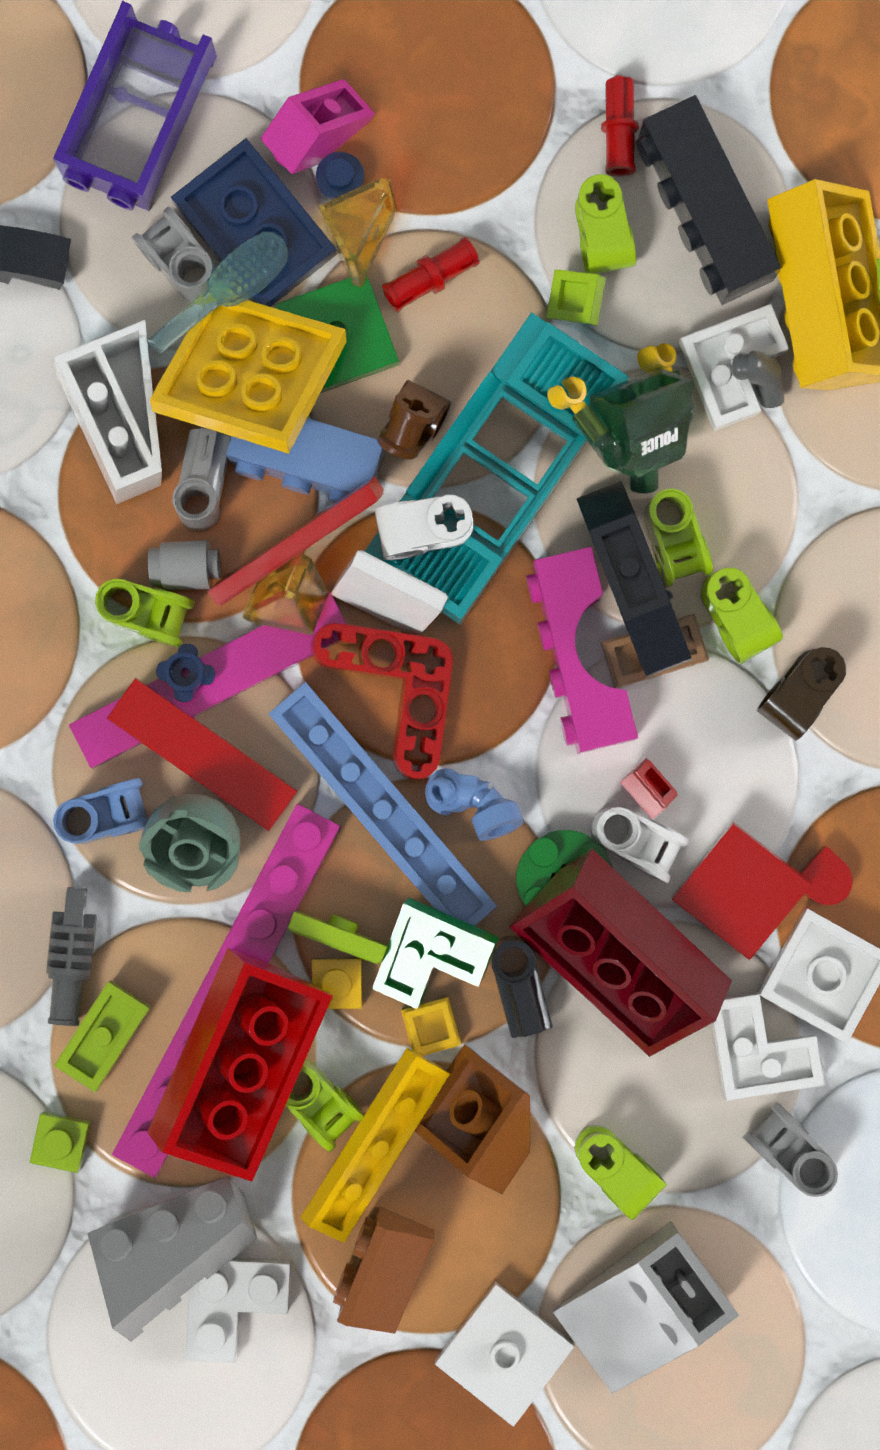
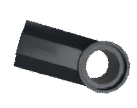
M505 936L499 939L490 965L493 969L511 1038L526 1037L552 1028V1021L536 966V956L532 948L517 936ZM512 947L522 949L525 952L526 961L520 970L507 972L500 968L499 958L504 950Z

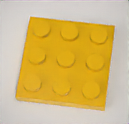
M211 290L150 398L152 412L289 454L347 342L346 330Z

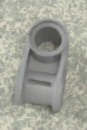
M167 207L163 210L164 217L142 235L135 233L131 239L150 264L166 277L184 299L192 303H204L211 290H218L219 276L208 253L196 241L181 218L170 207ZM200 267L206 270L204 276L197 282L189 283L183 281L184 275L192 268Z
M776 1102L772 1106L773 1113L754 1133L747 1132L743 1138L774 1169L777 1168L801 1192L812 1197L826 1195L832 1191L837 1183L838 1171L836 1164L808 1136V1131L786 1109ZM808 1159H820L824 1168L821 1178L814 1183L802 1182L799 1173L803 1163Z

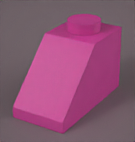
M342 79L288 97L260 139L271 150L276 161L291 174H295L319 165L325 156L335 152L370 122L375 113L347 81Z

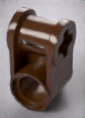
M408 379L400 392L395 396L389 414L390 421L380 431L377 439L379 445L396 457L403 459L417 458L427 443L436 437L452 402Z

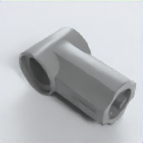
M205 428L190 429L179 484L173 493V506L181 523L193 531H206L212 528L220 518V499L228 464L226 453L231 440V436ZM202 495L209 499V505L204 512L190 514L185 511V505L190 498Z

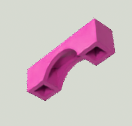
M592 547L534 560L532 565L533 574L526 575V582L532 604L541 603L545 621L537 622L543 650L552 649L556 668L549 670V677L554 697L564 698L568 716L560 717L566 745L575 744L577 754L635 741L638 739V734L627 690L612 688L594 679L584 669L576 651L575 634L579 619L603 595Z

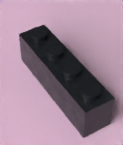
M694 95L643 119L639 139L636 140L638 152L647 167L653 165L660 179V182L657 183L660 197L667 209L674 208L681 222L678 230L685 248L689 252L695 250L703 266L699 269L707 292L710 295L716 293L721 305H724L773 282L781 269L779 261L697 96Z

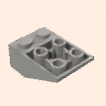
M671 1221L552 1310L611 1393L622 1389L700 1346L739 1316L730 1300Z

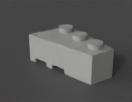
M229 1176L87 1233L112 1329L132 1342L144 1332L142 1328L166 1308L170 1311L182 1301L180 1297L204 1277L209 1279L257 1239L245 1195Z

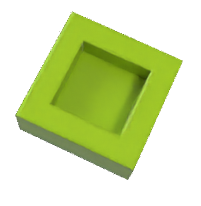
M554 269L546 318L555 321L598 326L606 277L599 274Z
M42 1112L39 1116L29 1163L78 1173L82 1168L92 1121Z

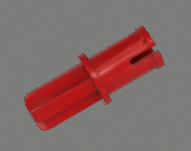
M616 75L607 79L605 83L606 121L601 123V131L606 134L605 172L610 176L622 177L636 172L634 133L639 130V122L634 120V81L631 77Z

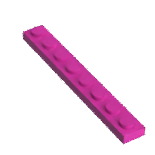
M298 803L296 804L112 1153L113 1156L154 1178L159 1174L168 1154L160 1151L147 1131L227 948L270 963L289 926L294 911H297L341 828L340 825Z

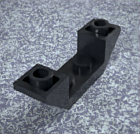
M622 480L576 498L646 678L691 661L692 657Z

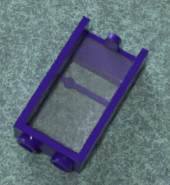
M122 1L53 157L55 164L63 175L62 180L68 185L84 192H89L91 187L107 194L106 197L109 201L121 208L133 210L135 206L150 211L152 199L210 67H213L217 58L212 37L202 34L199 44H193L181 39L178 28L169 21L160 20L157 28L138 21L132 5Z

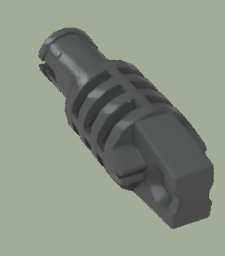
M67 887L64 912H52L46 968L48 978L53 979L48 1024L79 1026L82 985L91 976L97 915L85 914L87 888Z

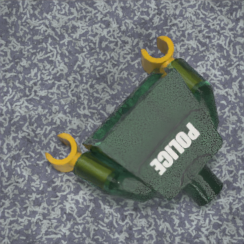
M667 343L657 346L650 345L641 349L637 354V360L645 374L590 395L591 404L588 406L583 401L586 396V385L577 377H569L562 380V384L567 389L569 397L559 385L549 388L547 393L549 402L556 409L564 410L569 407L575 414L572 420L603 464L629 476L630 490L635 493L646 494L658 490V469L683 458L687 448L689 426L696 411L692 399L694 381L681 376L678 370L673 371L671 366L676 362V350Z

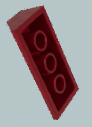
M590 849L561 868L513 920L509 927L649 1057L715 1022L732 982L723 971L593 849Z

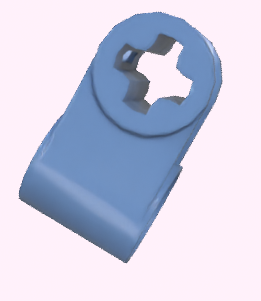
M137 778L99 789L98 792L62 803L57 808L53 818L54 829L58 836L70 843L87 844L104 838L118 837L143 830L149 817L146 815L139 790L143 786L142 779ZM123 798H125L130 818H128ZM77 808H84L91 817L90 828L80 836L73 835L67 827L68 815Z

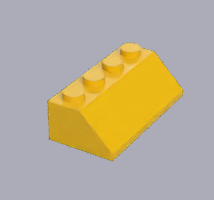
M814 179L768 198L767 203L770 214L768 225L770 233L774 238L777 259L781 266L777 276L783 289L786 306L785 323L791 334L794 352L793 369L799 380L800 388L828 391L880 382V303L876 259H880V249L869 191Z

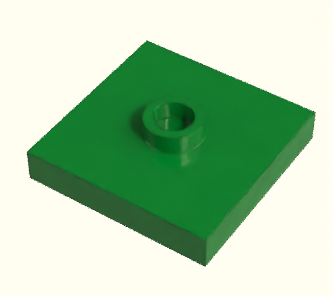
M366 272L275 304L279 310L346 330L347 342L321 393L399 366V359Z

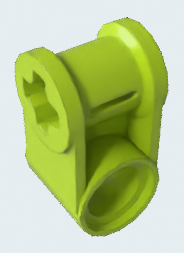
M595 174L588 177L582 183L575 203V214L580 233V248L586 273L599 274L636 266L634 238L627 221L619 183L605 174ZM593 194H598L601 202L607 201L604 210H598L596 203H589Z
M674 488L664 489L657 493L645 507L644 523L653 547L654 561L664 587L673 586L674 580L702 572L705 576L712 574L713 564L705 538L700 531L689 496L683 491ZM668 501L677 506L680 512L678 524L669 526L663 524L658 519L656 514L658 503ZM688 556L692 557V559L682 561L679 563L673 562L675 560L685 558Z
M726 567L711 574L704 580L700 594L703 605L716 624L726 648L738 664L745 663L783 640V634L776 619L763 604L744 572L736 568ZM720 582L723 585L729 583L734 585L736 591L730 595L732 602L728 598L722 600L717 598L715 592L721 588Z
M124 579L106 581L99 587L95 597L97 611L107 622L136 632L138 635L177 648L182 644L179 634L187 609H193L195 604L194 600L158 588L152 589ZM126 591L131 594L133 600L130 610L120 616L110 614L108 600L115 592Z
M305 1059L300 1072L309 1075L313 1087L310 1091L301 1095L291 1092L285 1106L296 1116L315 1141L328 1152H332L336 1148L335 1141L355 1121L360 1122L365 1113L315 1063ZM334 1116H336L328 1125H326Z
M598 1125L589 1126L577 1136L574 1149L581 1167L601 1187L605 1195L632 1221L668 1185L637 1153L634 1154L606 1127ZM593 1144L601 1148L605 1146L609 1155L604 1160L597 1156L593 1157L589 1148Z

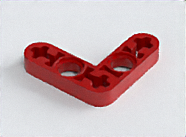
M330 623L318 629L312 637L310 649L314 660L319 665L329 669L403 680L392 754L393 764L402 776L409 779H422L432 775L438 767L442 748L453 667V655L450 648L443 641L436 638L341 623ZM332 632L338 634V641L340 643L355 645L357 644L356 635L363 636L358 650L360 665L352 663L355 653L340 652L336 655L335 660L330 659L329 651L321 648V641L329 639ZM383 639L393 646L395 657L393 662L387 667H378L369 658L368 650L375 640ZM404 642L411 644L407 654L422 655L427 653L428 647L433 648V656L441 659V665L432 668L430 674L425 673L424 664L408 662L406 663L407 672L401 671L400 667L405 658ZM418 695L428 696L435 704L434 717L427 723L416 721L410 713L411 701ZM407 727L416 731H433L432 739L421 737L420 752L428 754L427 763L419 764L417 772L412 770V762L404 760L405 751L413 750L416 742V735L406 736Z

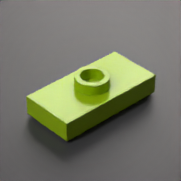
M297 910L294 911L288 926L292 933L375 964L382 963L388 944L357 933L358 923L331 914L327 922Z

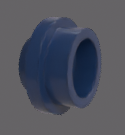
M346 152L331 153L325 156L317 167V185L320 191L331 200H349L356 196L363 186V167L352 154Z

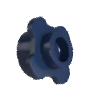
M192 644L181 645L178 648V653L172 655L167 661L160 662L156 668L157 677L161 681H167L174 690V698L183 703L190 702L194 697V692L203 685L212 684L216 676L214 668L202 662L198 657V649ZM187 668L190 670V676L184 678L181 672Z

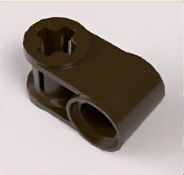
M826 647L802 653L784 677L767 693L758 706L757 712L793 740H799L820 715L823 706L843 682L846 676L844 658L838 651ZM825 660L827 664L824 667V671L829 675L828 678L814 680L812 676L815 673V669L810 665L811 662Z

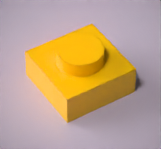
M362 958L312 959V984L333 995L328 1009H362Z

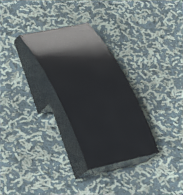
M0 225V282L9 284L13 277L60 290L65 280L71 239L36 230Z

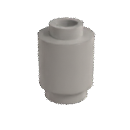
M209 540L161 542L160 547L149 548L148 551L150 584L152 587L162 586L163 590L166 591L210 589L213 579L221 578L219 549L211 550Z

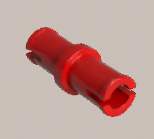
M463 237L457 243L431 258L427 255L417 260L416 267L392 281L382 284L384 295L391 307L398 313L402 308L431 291L434 294L443 291L445 283L470 268L478 266L480 264L478 254L472 243L466 237Z

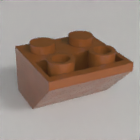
M382 1207L379 1208L375 1220L366 1216L355 1241L356 1246L352 1254L359 1257L355 1266L346 1263L335 1290L336 1294L332 1303L340 1306L337 1322L345 1326L395 1334L434 1241V1229Z

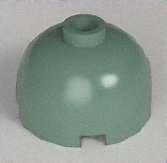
M184 793L173 796L153 810L143 829L139 843V850L145 858L143 866L147 873L160 884L179 892H191L192 886L201 887L208 885L207 891L217 889L231 879L238 866L240 857V828L230 810L217 799L196 793Z

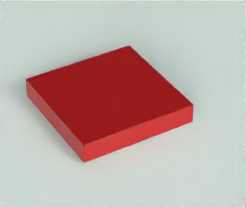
M733 821L673 894L672 900L750 961L812 886V883Z

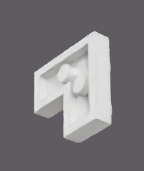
M771 304L684 336L679 341L680 348L713 432L759 415L761 412L751 383L748 379L738 380L734 377L732 362L738 353L749 354L751 350L763 352L774 358L788 351L789 347Z
M753 993L725 998L717 1020L712 1023L723 1096L726 1101L825 1086L816 1035L811 1034L767 1041L760 994Z
M234 1257L209 1279L204 1277L189 1289L185 1360L235 1363L238 1347L239 1312L287 1315L289 1311L291 1260Z

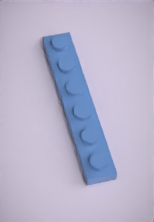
M306 682L268 713L434 909L475 926L497 907Z

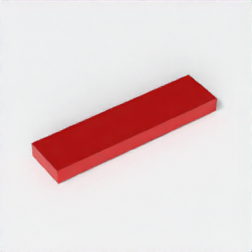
M373 476L218 580L207 591L217 606L219 604L222 606L378 502L384 494V488L378 479Z
M137 677L106 718L267 831H270L297 793V789Z

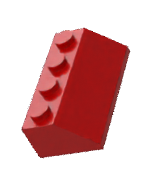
M227 948L147 1131L160 1151L252 1182L333 995L270 963Z

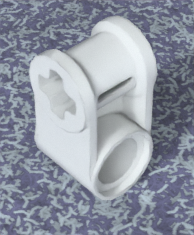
M444 495L419 501L395 502L375 509L384 560L405 559L424 554L428 551L456 547L470 538L473 531L471 508L463 498L456 495ZM448 510H454L456 518H465L457 522V530L454 532H447L444 524L437 525V522L444 520V512Z
M610 807L599 811L591 824L593 839L604 847L605 850L628 861V864L667 884L671 878L668 871L680 848L687 847L690 839L682 834L622 807ZM613 815L621 816L625 820L628 829L625 838L618 843H611L604 834L605 822Z

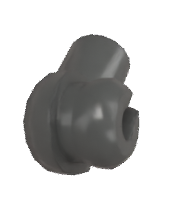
M752 350L749 354L738 353L733 358L732 372L734 377L738 380L748 379L749 382L758 385L760 404L763 407L775 408L784 403L781 366L776 358L763 352Z

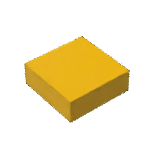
M448 996L422 1003L417 1009L412 1006L401 1009L411 1049L417 1054L425 1056L462 1045Z

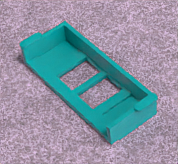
M532 312L399 501H419L434 498L460 458L465 454L528 497L499 540H496L473 524L470 538L461 545L428 551L424 554L405 559L384 560L378 531L364 551L446 593L448 598L441 612L459 625L466 619L592 437L583 422L574 414L570 407L560 410L551 405L547 397L549 388L559 385L569 397L567 389L562 384V380L569 377L580 378L586 385V396L583 401L600 425L603 414L609 412L619 398L621 383L623 389L624 384H627L629 376ZM502 398L567 441L538 484L473 441ZM448 510L444 512V520L437 522V525L444 524L447 532H454L457 530V522L465 518H456L454 510Z

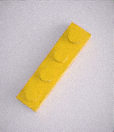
M406 1048L302 1213L300 1219L309 1228L345 1243L450 1073L440 1065Z

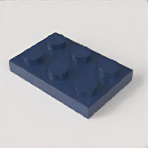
M247 138L171 196V200L248 297L255 303L269 307L273 306L337 255L336 247Z

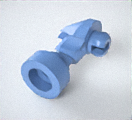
M444 768L434 772L426 784L425 795L427 803L431 809L441 815L463 812L470 807L477 808L471 821L478 839L481 841L502 837L524 824V819L517 802L503 798L494 787L488 789L490 782L482 781L478 776L458 774L453 769Z

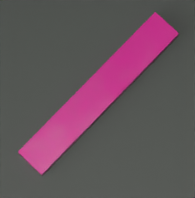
M329 591L200 657L205 665H210L214 668L216 676L212 684L203 685L195 691L194 697L190 702L183 703L177 701L174 698V690L167 681L157 679L147 685L192 717H196L313 657L310 643L317 630L330 623H347ZM332 632L329 639L322 640L321 648L328 649L340 643L338 641V634ZM187 668L183 669L181 672L182 677H189L190 670ZM120 699L69 724L78 745L92 769L142 744L106 719Z

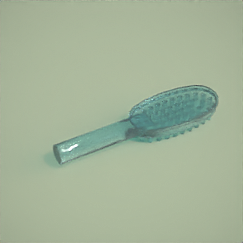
M262 232L240 244L239 247L228 254L211 274L207 285L208 289L148 338L152 348L159 354L163 353L219 305L225 307L236 306L263 290L278 276L287 263L288 249L282 237L274 232Z

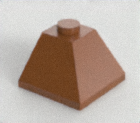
M464 1044L447 1069V1072L450 1073L449 1077L415 1129V1132L465 1176L503 1194L530 1154V1095Z

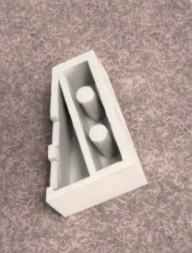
M143 320L54 356L56 375L116 504L161 486L162 468L156 413L152 412L150 404L153 389L146 321Z

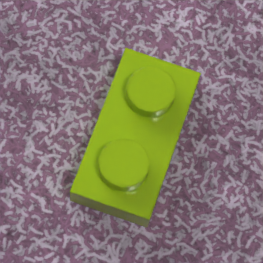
M112 980L108 981L54 1066L93 1092H97L152 1006Z

